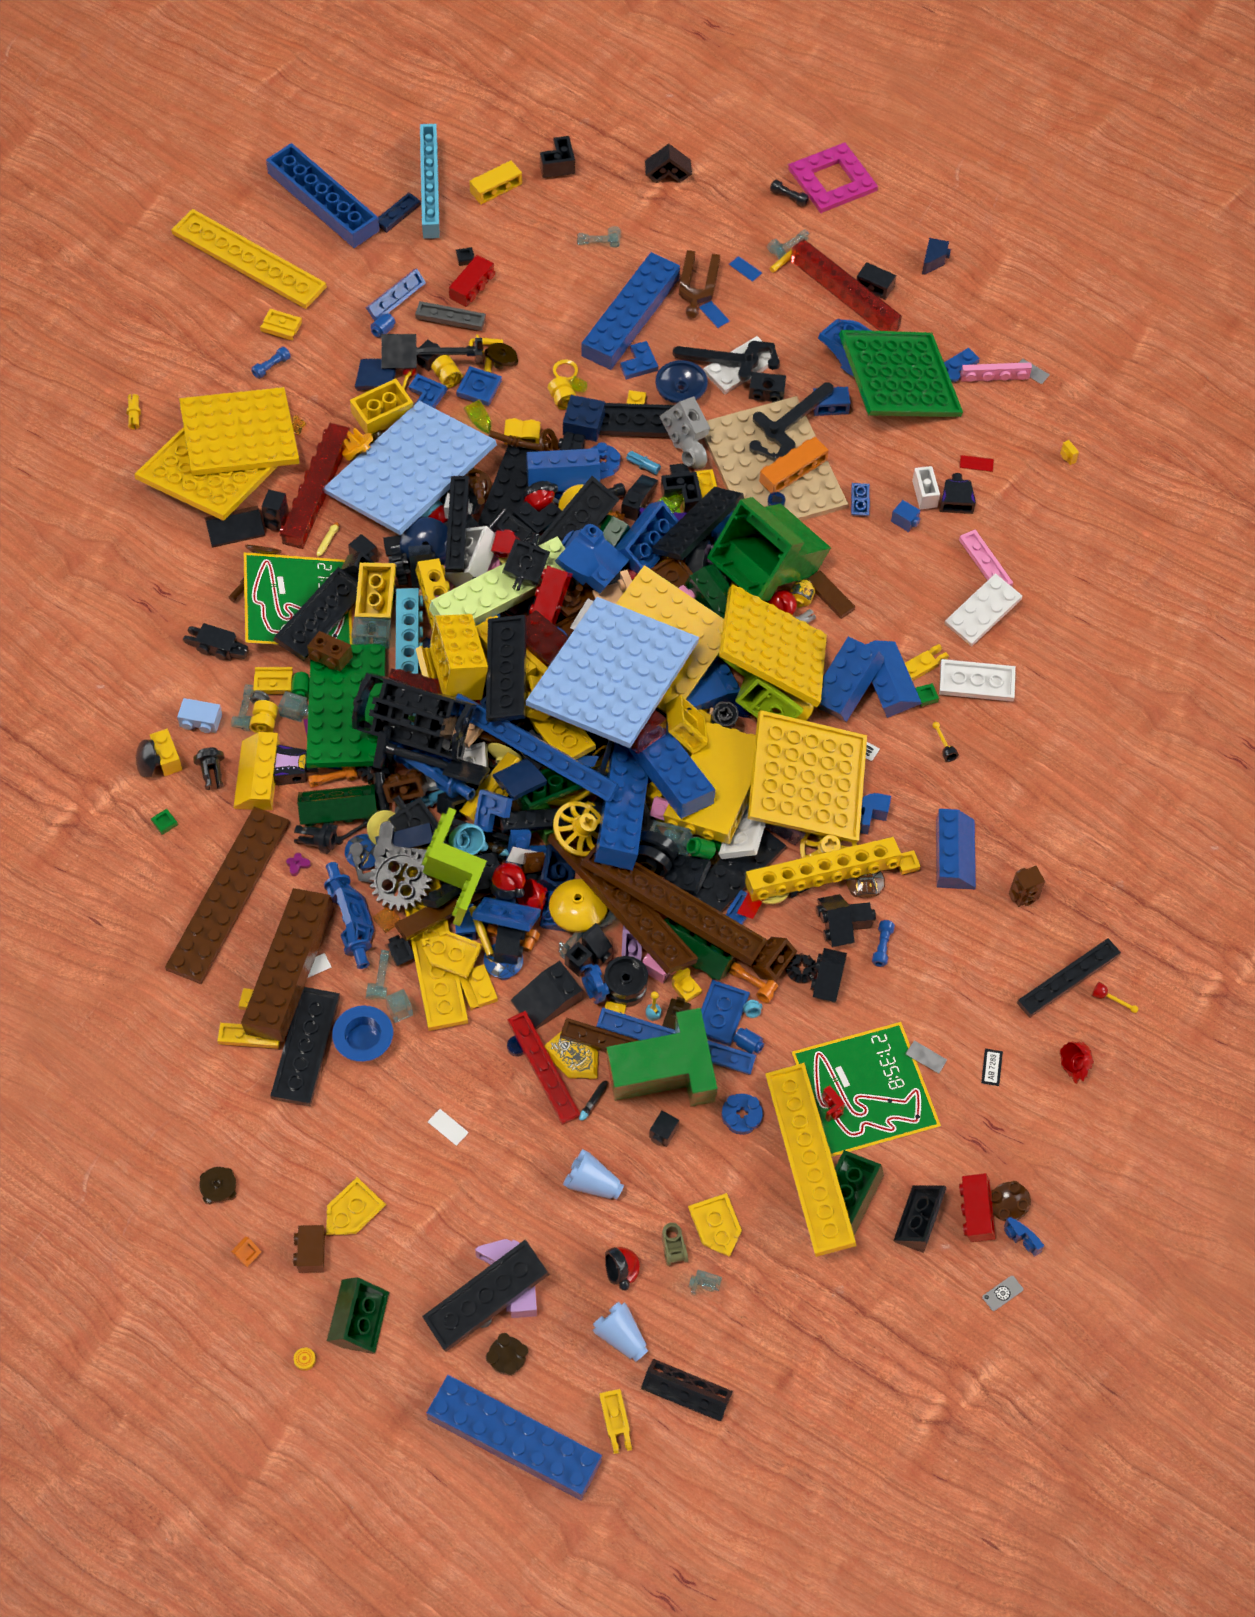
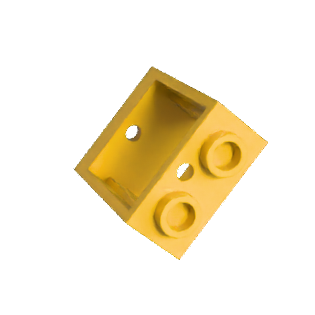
M681 694L666 704L668 732L692 754L706 746L708 740L705 716Z

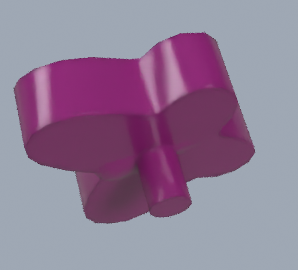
M296 853L294 858L286 860L292 876H297L301 868H309L311 866L310 860L303 858L301 853Z

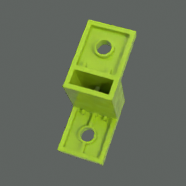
M721 658L745 677L735 702L756 718H758L760 710L775 713L772 710L773 708H778L781 713L775 714L797 718L802 713L803 708L773 684Z
M449 807L447 814L442 813L438 827L433 834L432 841L426 850L421 865L425 866L424 874L462 889L452 916L455 917L453 924L461 926L487 861L444 843L456 810Z

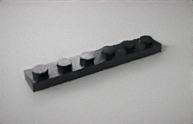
M451 476L445 560L446 573L464 572L469 476Z
M603 805L592 806L601 815ZM570 807L563 811L566 816L574 818ZM575 807L577 813L582 815L585 808ZM559 808L512 811L509 818L499 816L502 833H510L511 830H552L553 819ZM589 811V813L592 814L597 820V817L591 811ZM559 818L558 826L560 827L572 824Z
M1107 938L1018 999L1017 1004L1029 1018L1119 957L1121 954L1120 950Z

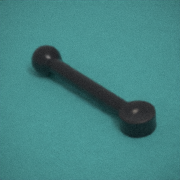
M364 820L363 824L342 837L338 836L336 844H342L344 839L367 827L369 820Z

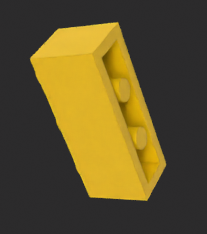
M512 161L503 163L470 180V193L482 205L522 185V172Z

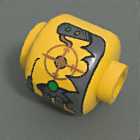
M807 580L794 582L790 593L797 600V607L809 606L815 594L814 587Z

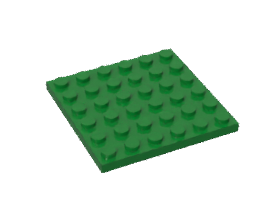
M840 331L839 337L868 416L961 417L963 414L962 407L932 332Z

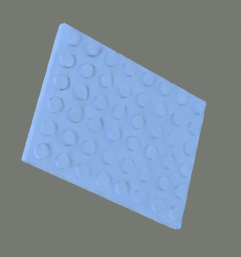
M418 401L413 408L409 409L377 438L366 452L361 453L323 487L325 494L401 535L450 489L451 476H464L497 443L495 439Z
M596 597L526 699V706L631 748L694 650L699 637Z

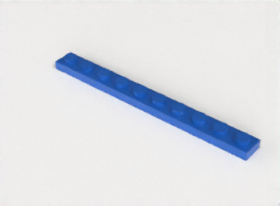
M457 694L456 698L477 704L475 714L470 723L602 799L611 802L619 786L618 783L508 720L487 722L485 707L462 694ZM460 705L458 716L461 715L464 709L463 705Z

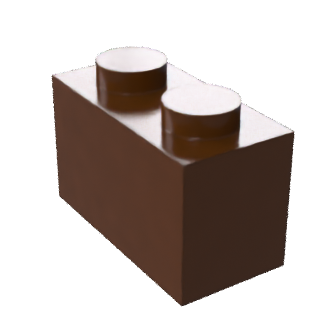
M324 1225L298 1226V1233H294V1246H297V1253L293 1254V1265L297 1266L299 1273L324 1272Z

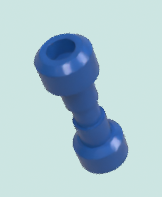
M281 347L276 350V354L262 364H255L251 369L253 375L260 379L266 375V371L273 365L290 359L289 350L286 347Z
M882 920L879 923L880 942L877 952L873 953L872 963L878 967L886 966L888 962V955L886 954L887 942L890 935L894 933L895 924L890 920Z

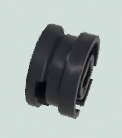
M729 701L717 703L711 714L712 724L717 723L729 729L735 726L738 719V709Z

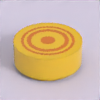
M300 1348L294 1354V1363L299 1370L307 1371L315 1365L316 1357L311 1349Z

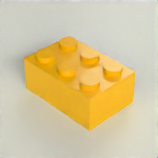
M397 379L391 380L350 400L351 413L366 434H373L379 430L383 431L391 427L409 409L414 407L413 401Z

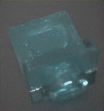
M697 1270L696 1276H691L688 1286L692 1288L691 1295L695 1296L698 1285H701L707 1291H719L722 1277Z

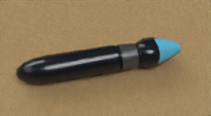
M606 1080L599 1084L586 1106L581 1110L580 1121L585 1120L590 1115L591 1110L606 1090L608 1085Z

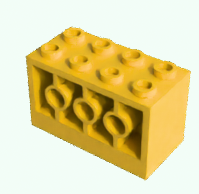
M472 614L436 615L429 649L442 694L456 697L457 694H462L471 700H482L488 665Z

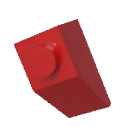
M511 530L496 531L491 551L498 558L508 559L515 538L520 539Z

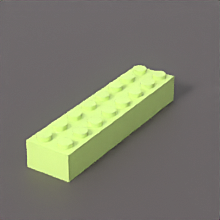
M558 536L539 545L542 549L550 551L544 569L548 565L565 571L555 562L565 550ZM504 563L431 600L429 610L434 618L436 615L472 614L476 626L488 617H493L533 597L538 586H541L543 579L540 578L537 586L528 582H522L520 590L516 591L517 586L515 590L512 588L516 579L502 573L506 564Z

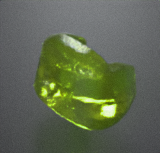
M577 376L570 380L574 391H586L587 381Z

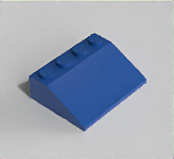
M717 656L686 700L697 710L714 708L717 703L722 701H729L734 704L740 687L726 662Z

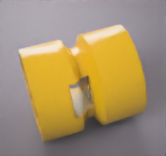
M442 355L432 363L433 372L447 388L456 386L462 380L463 374L449 355Z
M557 377L548 384V391L552 398H554L556 407L560 410H566L570 396H576L567 377Z
M267 700L256 701L249 724L250 730L254 733H273L278 706Z

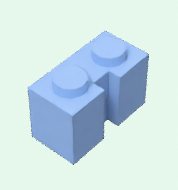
M183 698L177 718L179 726L184 729L191 730L197 727L204 733H217L222 711L220 704Z

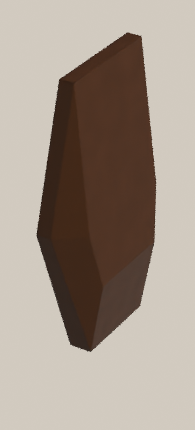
M571 577L560 612L568 618L580 611L587 599L595 600L593 595L594 589L592 587H583L582 585L574 586Z

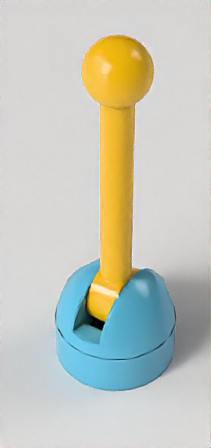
M656 991L651 993L652 1003L647 1006L645 1011L647 1019L651 1021H656L661 1017V1008L656 1004V999L659 997Z

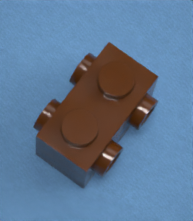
M321 631L317 633L307 646L311 660L340 672L353 657L351 644Z
M411 770L406 775H390L383 784V789L387 802L391 803L394 802L393 799L400 795L403 801L410 798H421L425 796L429 786L424 773Z
M1037 866L1028 869L1022 868L1015 873L1009 895L1018 907L1033 904L1041 895L1045 880Z
M771 936L750 967L760 979L776 981L797 950L787 938Z

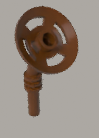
M550 428L542 431L539 444L520 440L519 437L516 439V436H507L492 430L488 434L489 437L506 442L507 445L511 444L512 447L515 445V448L523 447L540 452L552 451V449L553 451H559L557 437Z
M471 469L464 476H469V487L473 488L478 503L482 505L488 498L492 483L486 473L478 469ZM470 473H477V474H480V476H479V477H477V476H471V477H470L468 474H470ZM484 480H486V482H487V491L484 490V489H485V482H484Z
M245 545L248 550L260 554L276 555L282 551L257 545ZM244 577L240 581V585L229 595V599L233 602L244 591Z

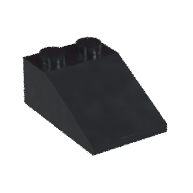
M558 961L541 972L515 995L511 1002L519 1013L526 1011L536 1030L583 1000V990L562 962Z

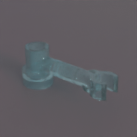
M615 226L610 227L606 236H589L588 234L579 233L577 234V244L610 242L611 247H618L620 245L621 229Z
M804 229L796 237L784 244L774 239L767 245V249L772 254L774 253L778 259H781L786 254L785 250L797 243L807 241L809 239L807 236L810 233Z
M245 685L238 716H233L231 720L232 727L251 731L249 728L251 716L246 714L250 699L254 696L253 685Z
M381 950L376 984L368 983L366 999H386L388 987H384L389 958L388 950Z

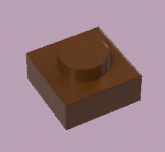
M543 852L524 853L522 868L524 873L542 872L545 860Z

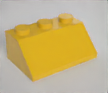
M360 563L355 617L361 622H381L391 619L396 571L395 563Z

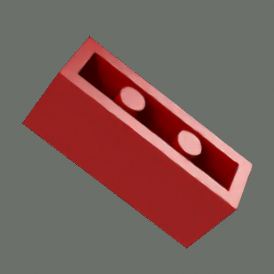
M476 255L449 286V299L467 307L470 302L475 300L476 295L483 291L487 282L493 279L495 275L494 263Z
M547 565V568L543 570L541 579H543L541 586H538L535 597H537L535 604H532L529 611L530 619L553 627L556 625L572 573Z
M987 1173L962 1176L959 1190L960 1195L964 1197V1203H961L962 1215L966 1219V1223H963L964 1236H967L970 1242L995 1240L991 1185Z

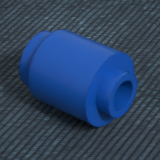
M389 313L382 314L371 324L372 334L381 338V334H387L394 328L396 323L394 317Z
M740 1028L733 1039L736 1046L754 1055L756 1053L759 1054L764 1047L763 1038L747 1028Z

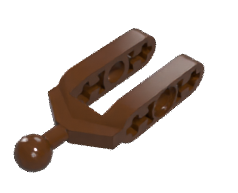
M687 250L679 295L690 302V306L686 308V315L691 319L699 314L697 304L712 300L720 264L719 254L711 255L705 290L689 287L696 251Z

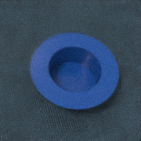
M356 1006L339 1016L333 1027L332 1038L336 1049L344 1057L354 1061H369L381 1056L388 1049L393 1039V1026L388 1016L378 1008Z

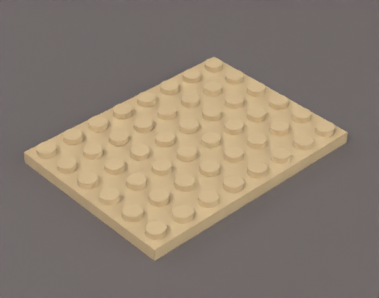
M797 396L707 420L710 430L708 435L704 437V440L727 490L743 493L744 499L754 497L764 507L781 503L800 521L848 508V502L828 461L774 494L782 498L781 502H772L773 495L759 482L762 468L771 465L775 460L752 453L749 450L750 442L758 440L761 442L762 447L768 449L769 453L775 454L778 453L780 446L765 437L764 432L753 422V414L760 411L770 420L777 421L800 403ZM806 415L785 431L795 441V448L802 445L805 440H810L815 436Z

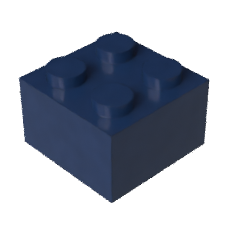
M571 395L563 419V435L565 432L574 433L575 435L580 434L585 436V440L597 442L605 416V401Z

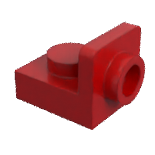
M830 1085L823 1089L822 1101L826 1107H831L826 1112L825 1119L827 1121L831 1119L836 1120L844 1113L845 1103Z

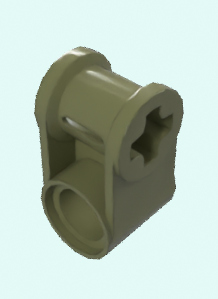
M676 1223L666 1224L662 1231V1242L667 1266H671V1263L688 1262L687 1250L680 1226ZM669 1231H673L677 1234V1236L675 1238H669L667 1237L666 1233Z

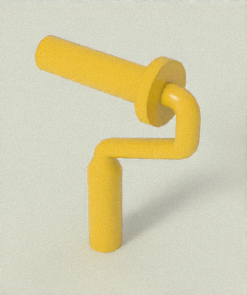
M475 338L469 340V346H473ZM482 338L483 345L503 343L502 339ZM485 357L484 371L491 373L492 361Z

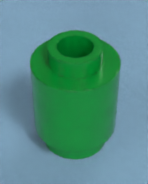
M297 672L292 677L291 696L296 700L302 701L309 697L310 678L307 673Z
M695 837L687 842V852L692 856L711 859L716 852L713 841Z

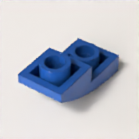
M851 484L852 516H869L870 484Z
M1011 1217L1006 1220L1004 1231L1010 1239L1012 1238L1015 1243L1023 1239L1024 1247L1034 1257L1042 1252L1044 1244L1028 1227Z

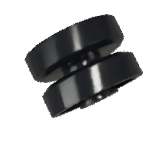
M643 831L640 835L636 862L657 875L665 877L668 875L672 862L675 861L679 853V848L665 835L654 831Z
M620 956L609 962L604 974V983L609 988V994L606 995L611 1002L623 1004L626 1007L634 1006L643 1000L647 992L648 972L641 960L632 956Z

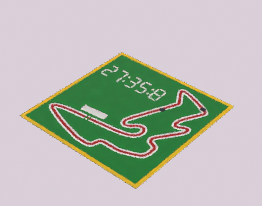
M244 552L245 642L277 644L273 641L274 636L338 567L342 568L345 560ZM351 609L328 634L348 644H353Z
M901 1022L792 1051L796 1065L805 1064L831 1157L842 1154L844 1150L851 1152L941 1126L915 1059L906 1055L910 1044ZM830 1085L844 1101L845 1106L841 1117L836 1120L831 1119L827 1121L825 1119L826 1112L831 1107L828 1108L823 1103L822 1094L823 1089Z

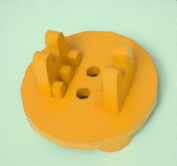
M356 428L353 429L354 434L348 431L347 435L350 442L344 439L346 448L342 452L347 461L352 460L360 451L364 453L370 448L369 443L373 441V436L370 433L362 435Z

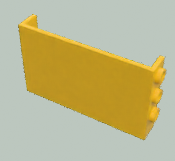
M707 722L708 744L692 754L691 759L715 788L714 804L682 819L671 805L668 804L663 817L665 825L671 829H680L691 835H700L707 840H716L730 845L750 799L756 735L746 734L734 728L729 729L717 723Z

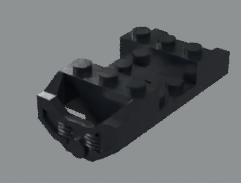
M366 673L360 684L357 696L354 698L352 729L378 736L379 731H383L385 725L392 727L391 741L456 761L463 759L468 727L475 714L477 704L450 695L437 694L409 685L410 683L374 673ZM383 683L380 696L373 697L372 704H375V707L370 709L369 716L374 717L371 725L365 720V710L369 694L375 684ZM460 705H463L464 709L457 720ZM413 713H415V721L411 722L408 717L409 715L413 716ZM452 739V751H448Z

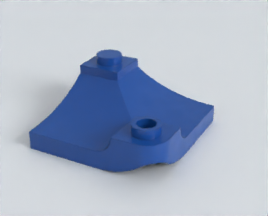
M836 319L819 334L818 339L836 355L842 365L841 369L854 377L839 333L841 330H872L854 320Z
M587 524L555 562L566 572L572 573V577L582 585L587 583L601 594L627 564L629 559L604 538L603 531L593 524Z

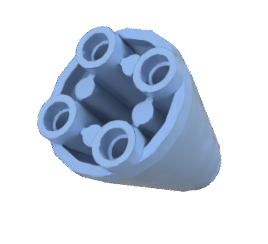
M583 1149L571 1165L572 1170L563 1182V1185L571 1190L608 1199L614 1198L616 1200L624 1187L614 1174L590 1152Z
M617 1302L609 1309L610 1315L606 1318L601 1316L593 1323L595 1328L592 1331L629 1359L633 1358L636 1362L648 1352V1349L645 1347L646 1343L625 1302L623 1304Z

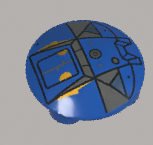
M360 834L351 838L346 844L345 857L355 867L353 856L350 853V846L356 842L364 846V853L361 855L363 863L360 865V868L368 871L375 866L376 859L374 858L373 851L376 845L371 842L368 834Z
M495 944L492 945L493 952L495 950ZM485 953L484 965L486 970L494 977L508 980L522 968L523 955L522 958H518V963L515 965L494 962V954L486 956Z

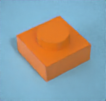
M245 1236L231 1253L243 1266L248 1267L261 1253V1250L249 1237Z

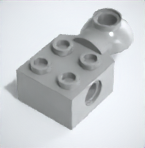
M691 397L678 402L659 417L675 448L682 449L683 463L693 469L700 470L706 466L707 453L698 440L708 435L710 427L695 397Z

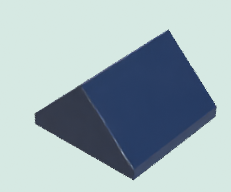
M548 845L540 884L547 888V891H554L562 883L573 880L575 871L553 846Z

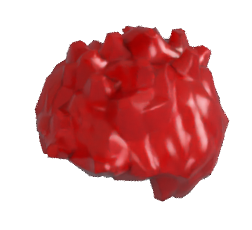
M526 880L523 887L525 895L523 898H517V903L543 910L546 902L547 888H544L543 885L535 880Z
M1068 1042L1063 1045L1059 1052L1061 1066L1068 1073V1076L1072 1077L1073 1082L1077 1084L1080 1079L1083 1082L1084 1078L1088 1077L1089 1069H1092V1064H1094L1092 1051L1084 1042Z

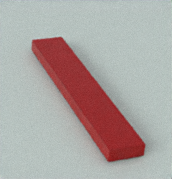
M526 1011L508 1018L507 1022L561 1124L564 1125L578 1118L581 1114Z

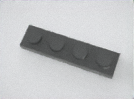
M419 301L415 319L482 331L486 314Z

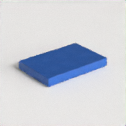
M484 897L473 911L472 919L529 932L539 918L541 909Z
M712 980L701 1008L707 1039L731 1046L743 1014V1005L747 1002L750 992Z

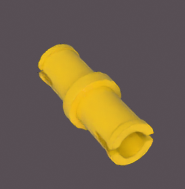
M130 394L127 397L128 408L126 410L128 428L135 430V425L136 429L140 427L139 416L141 410L139 408V396L132 394L131 399Z

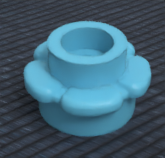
M749 1000L743 1005V1011L749 1018L758 1017L761 1014L762 1004L756 1000Z

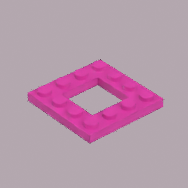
M846 143L788 164L789 171L805 193L808 194L810 200L820 213L878 191V185ZM839 163L852 182L827 192L814 173Z

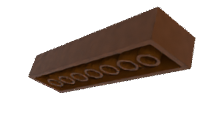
M293 888L241 1021L246 1035L284 1042L334 910L331 895Z

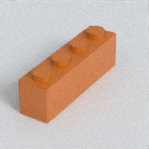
M815 436L810 440H805L799 447L791 449L785 456L779 457L771 465L763 467L760 471L759 482L774 495L826 462L829 450Z

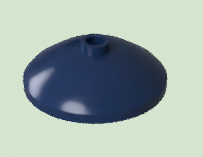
M677 360L669 362L660 368L656 375L655 385L658 393L664 399L678 403L691 397H695L696 400L700 399L706 392L708 379L704 370L697 364L690 361Z
M430 517L419 518L402 533L400 548L402 554H407L409 565L408 546L423 545L424 541H427L431 546V552L435 551V559L439 558L441 565H445L448 527L443 522Z

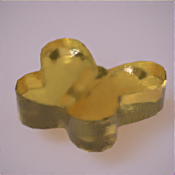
M298 415L293 416L292 426L294 433L299 435L302 428L306 426V422Z

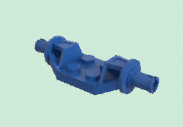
M391 740L389 742L397 745V747L438 758L448 763L452 761V759ZM394 755V760L398 764H403L409 770L416 768L432 778L437 788L446 792L447 796L454 798L462 795L467 800L473 799L475 796V789L467 786V782L442 775L444 768L434 767Z
M330 862L325 866L329 879L324 882V888L331 895L332 902L338 904L341 908L342 920L346 924V929L341 933L345 946L344 952L347 956H354L357 969H365L370 965L365 952L371 948L370 941L375 931L364 896L349 885L351 882L350 877L340 874L338 863Z

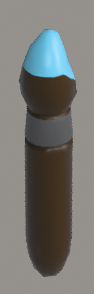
M485 839L489 850L501 856H509V852L505 847H500Z

